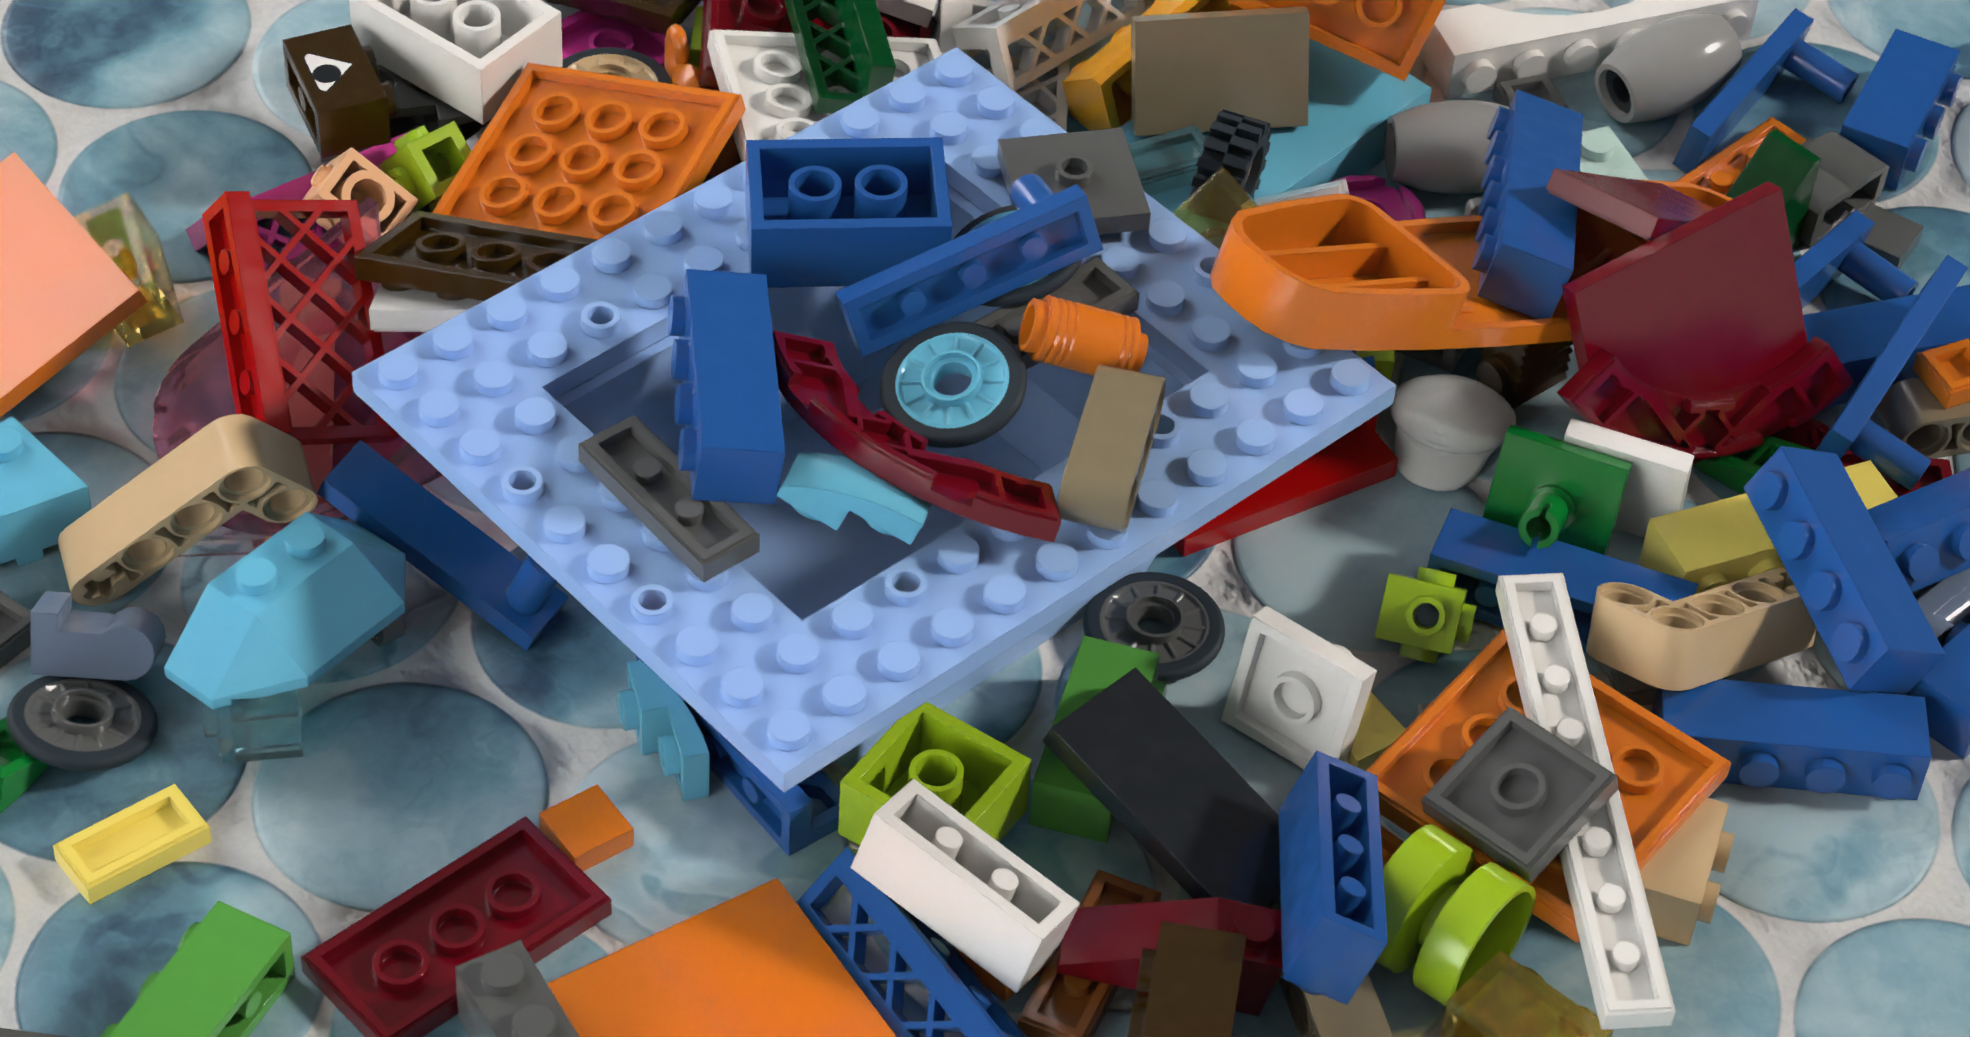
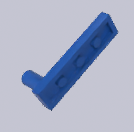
M1795 8L1690 125L1672 164L1686 173L1702 164L1785 70L1839 103L1847 97L1856 83L1859 74L1804 41L1814 19Z
M1036 174L1023 175L1013 183L1010 189V200L1018 211L836 291L835 294L855 348L864 358L913 336L926 328L935 326L1104 250L1087 195L1077 184L1055 194L1040 176Z
M1857 210L1794 262L1802 309L1842 274L1881 301L1913 295L1919 282L1864 245L1875 223Z
M1947 254L1926 282L1815 451L1837 453L1839 459H1841L1849 450L1864 461L1871 460L1880 472L1909 491L1913 489L1932 460L1869 418L1968 267Z
M361 440L327 475L317 492L319 496L355 523L403 552L407 562L526 651L559 613L569 598L568 595L556 587L558 582L533 558L527 555L524 562H522Z

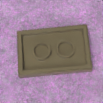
M1303 6L1131 16L1132 132L1134 135L1147 136L1210 132L1213 121H1216L1217 114L1223 109L1270 123L1271 128L1308 126L1309 10Z

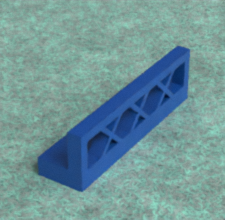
M679 695L703 734L709 750V768L788 856L838 830L840 790L821 769L791 789L783 792ZM810 798L820 799L828 810L812 818V800Z
M847 846L796 902L896 1037H921L919 1033L926 1032V1037H943L944 1032H962L965 1037H1027L951 943L850 868L858 850ZM844 884L852 894L850 924L833 925L821 911V908ZM868 915L875 924H868ZM868 935H885L889 940L888 972L871 973L864 965ZM842 936H849V942L847 943ZM906 963L913 972H906ZM905 983H923L929 990L927 1021H909L903 1014ZM880 984H887V992ZM945 1012L953 1021H945Z

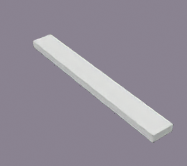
M1563 573L1498 576L1495 592L1525 716L1614 773ZM1618 789L1560 851L1559 857L1601 1030L1671 1026L1676 1011Z

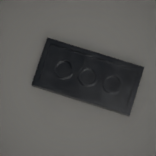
M1136 667L1048 731L1042 742L1193 899L1220 897L1266 908L1272 907L1281 899L1279 815Z

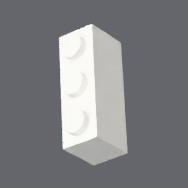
M915 779L911 780L874 813L850 867L1015 993L1054 957L1080 905L1077 900Z

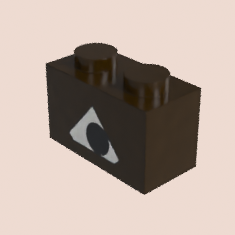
M351 24L282 40L287 87L322 159L340 155L351 147L357 151L391 142L389 118L397 116V105L392 87L388 81L380 83L378 79V65L373 49L370 45H361Z

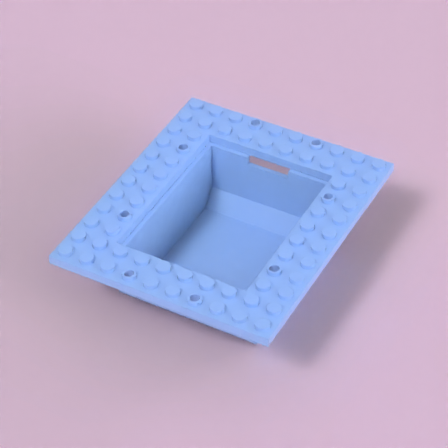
M956 47L785 140L942 137L952 221L951 240H953L962 228L977 217L992 210L1011 205L997 158L998 139L1068 132ZM746 160L352 372L353 392L783 792L791 789L831 762L847 768L860 761L891 726L903 716L925 702H929L940 709L1082 619L1088 602L1095 595L1129 574L1146 572L1157 554L1393 405L1396 385L1351 350L1310 349L1287 343L1263 332L1244 319L1212 288L1210 273L1220 249L1144 192L1151 212L1149 230L1099 235L1104 250L1084 258L1080 264L1082 265L1098 257L1139 292L1138 310L1128 315L1129 317L1132 316L1139 319L1141 333L1148 336V350L1139 372L1166 377V388L1160 420L1125 533L1061 520L1056 539L1053 543L991 527L932 504L922 528L911 545L893 535L882 534L874 530L867 524L864 518L851 511L848 512L838 530H835L821 521L811 520L802 516L791 504L779 497L776 499V505L726 502L760 535V552L703 583L579 461L578 444L635 415L678 456L681 429H686V425L675 424L676 389L678 383H683V380H672L671 377L672 347L674 339H679V336L668 335L669 301L671 295L682 296L686 269L750 273L745 204ZM844 286L768 288L772 331L775 330L833 342L842 366L860 389L859 401L874 415L877 411H882L880 382L883 370L892 354L908 338L863 358L854 346L835 294L836 291L845 288ZM979 305L939 324L948 322L973 323L1001 307ZM1040 362L1026 370L1027 388L1024 400L1015 416L1000 431L981 442L959 448L927 446L926 450L963 459L968 458L1006 473L1048 483L1053 488L1057 504L1066 463L1094 376ZM950 374L938 382L935 390L943 395H957L968 388L971 379L963 374ZM779 390L785 444V458L779 484L780 489L798 452L846 455L813 430L790 406Z

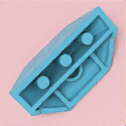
M311 512L303 513L207 584L164 666L165 677L212 710L232 705V699L263 698L310 686L405 613V554L355 522Z

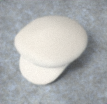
M1434 374L1407 380L1395 390L1394 402L1390 406L1391 416L1397 424L1394 454L1398 458L1397 467L1400 473L1411 483L1435 491L1457 490L1470 483L1481 471L1489 456L1503 444L1505 433L1510 425L1516 426L1515 412L1504 397L1481 382L1457 375Z

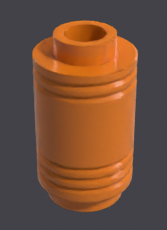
M1046 295L1042 300L1033 298L1028 303L1020 324L1018 346L1021 351L1029 353L1032 361L1094 376L1099 364L1139 372L1146 358L1148 336L1141 333L1140 321L1136 317H1129L1125 314L1122 315L1117 312Z

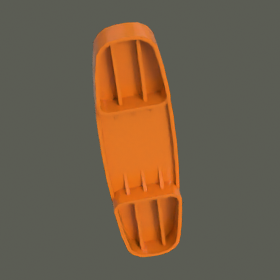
M1642 180L1662 183L1713 208L1732 200V198L1712 189L1687 182ZM1339 193L1271 203L1240 210L1234 215L1210 273L1212 288L1244 319L1267 334L1287 343L1310 349L1355 351L1438 350L1572 341L1563 294L1552 317L1543 319L1533 318L1477 296L1480 272L1473 270L1472 264L1480 244L1475 242L1476 233L1482 220V216L1479 215L1395 221L1371 202L1353 195ZM1578 207L1574 271L1568 283L1651 240L1642 238Z

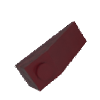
M1220 897L1081 907L1077 909L1058 947L1056 973L1136 990L1142 949L1144 947L1157 950L1161 921L1247 935L1235 1011L1254 1016L1260 1015L1283 971L1281 911Z

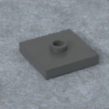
M1123 127L998 139L997 158L1009 198L1010 189L1018 178L1026 174H1036L1043 178L1055 194L1077 184L1087 195L1099 235L1149 230L1151 212Z
M1509 706L1421 799L1424 813L1531 884L1619 789L1617 775Z

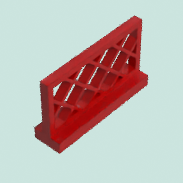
M225 191L202 214L236 414L252 416L296 438L302 445L358 443L360 440L364 443L393 442L400 435L376 412L377 425H361L341 408L353 392L352 372L356 369L330 348L343 330H345L363 345L366 361L362 366L385 355L381 332L370 330L369 308L374 299L372 282L357 280L355 274L354 256L366 248L357 200L251 199L249 191ZM256 218H273L292 235L291 239L279 253L259 237ZM297 218L307 219L304 221V223H301ZM317 218H340L344 244L337 253L309 229ZM298 242H301L327 265L314 282L309 280L285 259ZM346 254L348 262L343 259ZM264 262L269 265V266L266 268V270H265V267H264ZM275 271L303 294L290 312L269 296L267 280ZM333 271L353 287L355 302L348 311L343 309L320 289ZM309 301L337 323L324 342L296 319ZM356 314L358 315V321L354 318ZM274 321L279 324V326L276 328V330H275ZM285 331L314 354L300 372L280 356L277 341ZM320 360L348 383L335 401H332L307 379V376ZM284 380L289 384L287 389ZM296 391L324 413L315 427H292L288 401ZM332 420V421H333L335 424H337L338 426H327V425H328V423Z

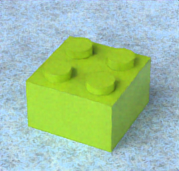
M925 702L897 720L840 781L838 834L860 846L874 813L911 780L915 779L996 841L1000 842L1027 812L1032 759L929 702Z

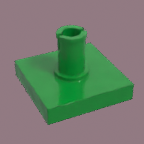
M1510 425L1505 433L1482 517L1518 528L1520 538L1529 546H1531L1535 537L1540 538L1537 544L1539 549L1549 547L1558 540L1607 555L1633 462Z

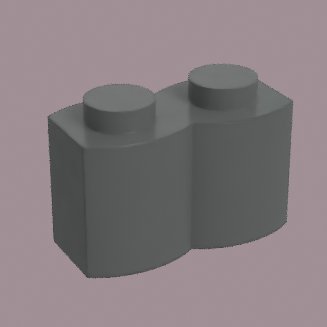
M1836 131L1826 132L1816 139L1811 137L1801 145L1822 158L1800 238L1809 246L1819 242L1855 210L1862 214L1870 203L1875 204L1881 196L1890 167Z

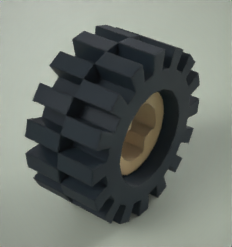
M1226 109L1217 114L1216 121H1213L1210 127L1209 137L1206 136L1203 143L1204 150L1202 156H1199L1196 164L1198 169L1197 173L1193 176L1191 184L1193 189L1189 195V202H1191L1189 210L1191 213L1229 225L1234 215L1238 211L1243 210L1242 207L1254 199V192L1256 189L1258 190L1261 182V172L1265 169L1267 162L1265 157L1270 149L1271 142L1269 140L1272 135L1270 123Z

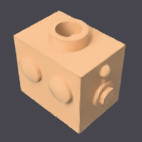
M352 147L331 160L326 166L322 164L317 169L311 179L312 187L302 199L357 200L365 247L405 220L419 201ZM317 218L315 221L317 224L344 244L340 218Z

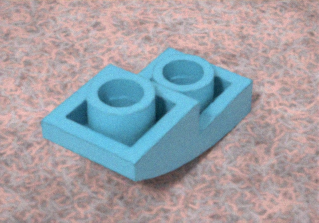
M798 452L776 495L791 504L802 516L811 520L821 521L835 530H838L848 512L851 511L864 518L867 524L874 530L882 534L893 535L911 545L922 528L932 505L884 481L846 456L812 452Z
M641 660L627 662V690L617 692L618 710L623 730H635L642 755L659 753L665 777L676 776L683 801L709 797V750L693 715L679 695Z

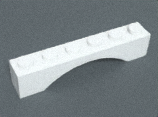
M1634 0L1610 9L1574 15H1536L1502 10L1479 3L1441 10L1421 49L1420 58L1446 99L1494 90L1495 83L1545 73L1550 78L1595 70L1621 43L1637 32L1660 21L1682 15L1718 14L1730 23L1739 41L1750 39L1759 0Z

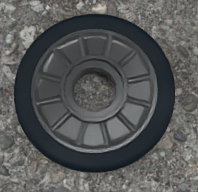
M1138 572L1121 578L1095 595L1088 602L1083 617L1085 636L1160 653L1157 681L1161 682L1184 679L1206 668L1217 657L1225 638L1224 618L1213 598L1193 582L1179 576L1161 572ZM1153 618L1166 622L1171 629L1163 634H1150L1143 631L1137 624L1145 619Z
M44 676L24 686L13 697L6 715L9 734L25 753L47 765L73 771H99L127 764L138 758L150 747L158 730L157 714L152 703L140 690L122 680ZM88 717L98 722L86 725L76 724L67 719Z

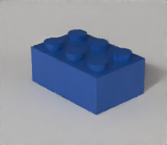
M942 137L746 140L745 204L749 272L752 274H766L768 288L847 287L951 240L952 221Z

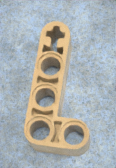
M231 414L210 422L71 523L59 534L57 541L70 593H72V599L86 606H97L115 601L242 510L273 523H289L303 513L313 511L318 499L301 442L252 416L244 414Z
M1786 568L1772 569L1675 601H1671L1633 584L1609 582L1597 587L1586 652L1595 660L1653 687L1670 691H1684L1809 649L1814 644L1817 628Z

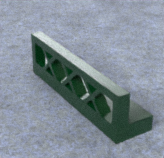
M784 0L815 113L833 114L893 81L896 65L876 0ZM818 18L832 25L833 28L826 30L811 21ZM827 50L844 60L836 63L821 55V53ZM838 84L853 93L828 92V88Z

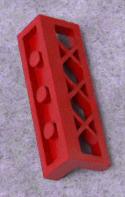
M1378 414L1173 545L1185 557L1395 477L1398 458L1375 432Z

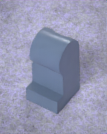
M45 591L30 612L31 675L122 681L138 679L149 671L164 647L166 639L164 625L159 617L148 609L130 607L123 609L117 614L72 610V593Z

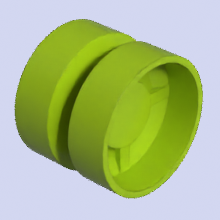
M1428 824L1407 838L1383 868L1388 944L1376 962L1393 973H1401L1415 964L1413 972L1414 986L1450 1010L1461 1012L1471 1006L1489 988L1510 959L1532 915L1536 892L1534 887L1494 862L1486 863L1473 872L1475 865L1474 850L1437 826Z

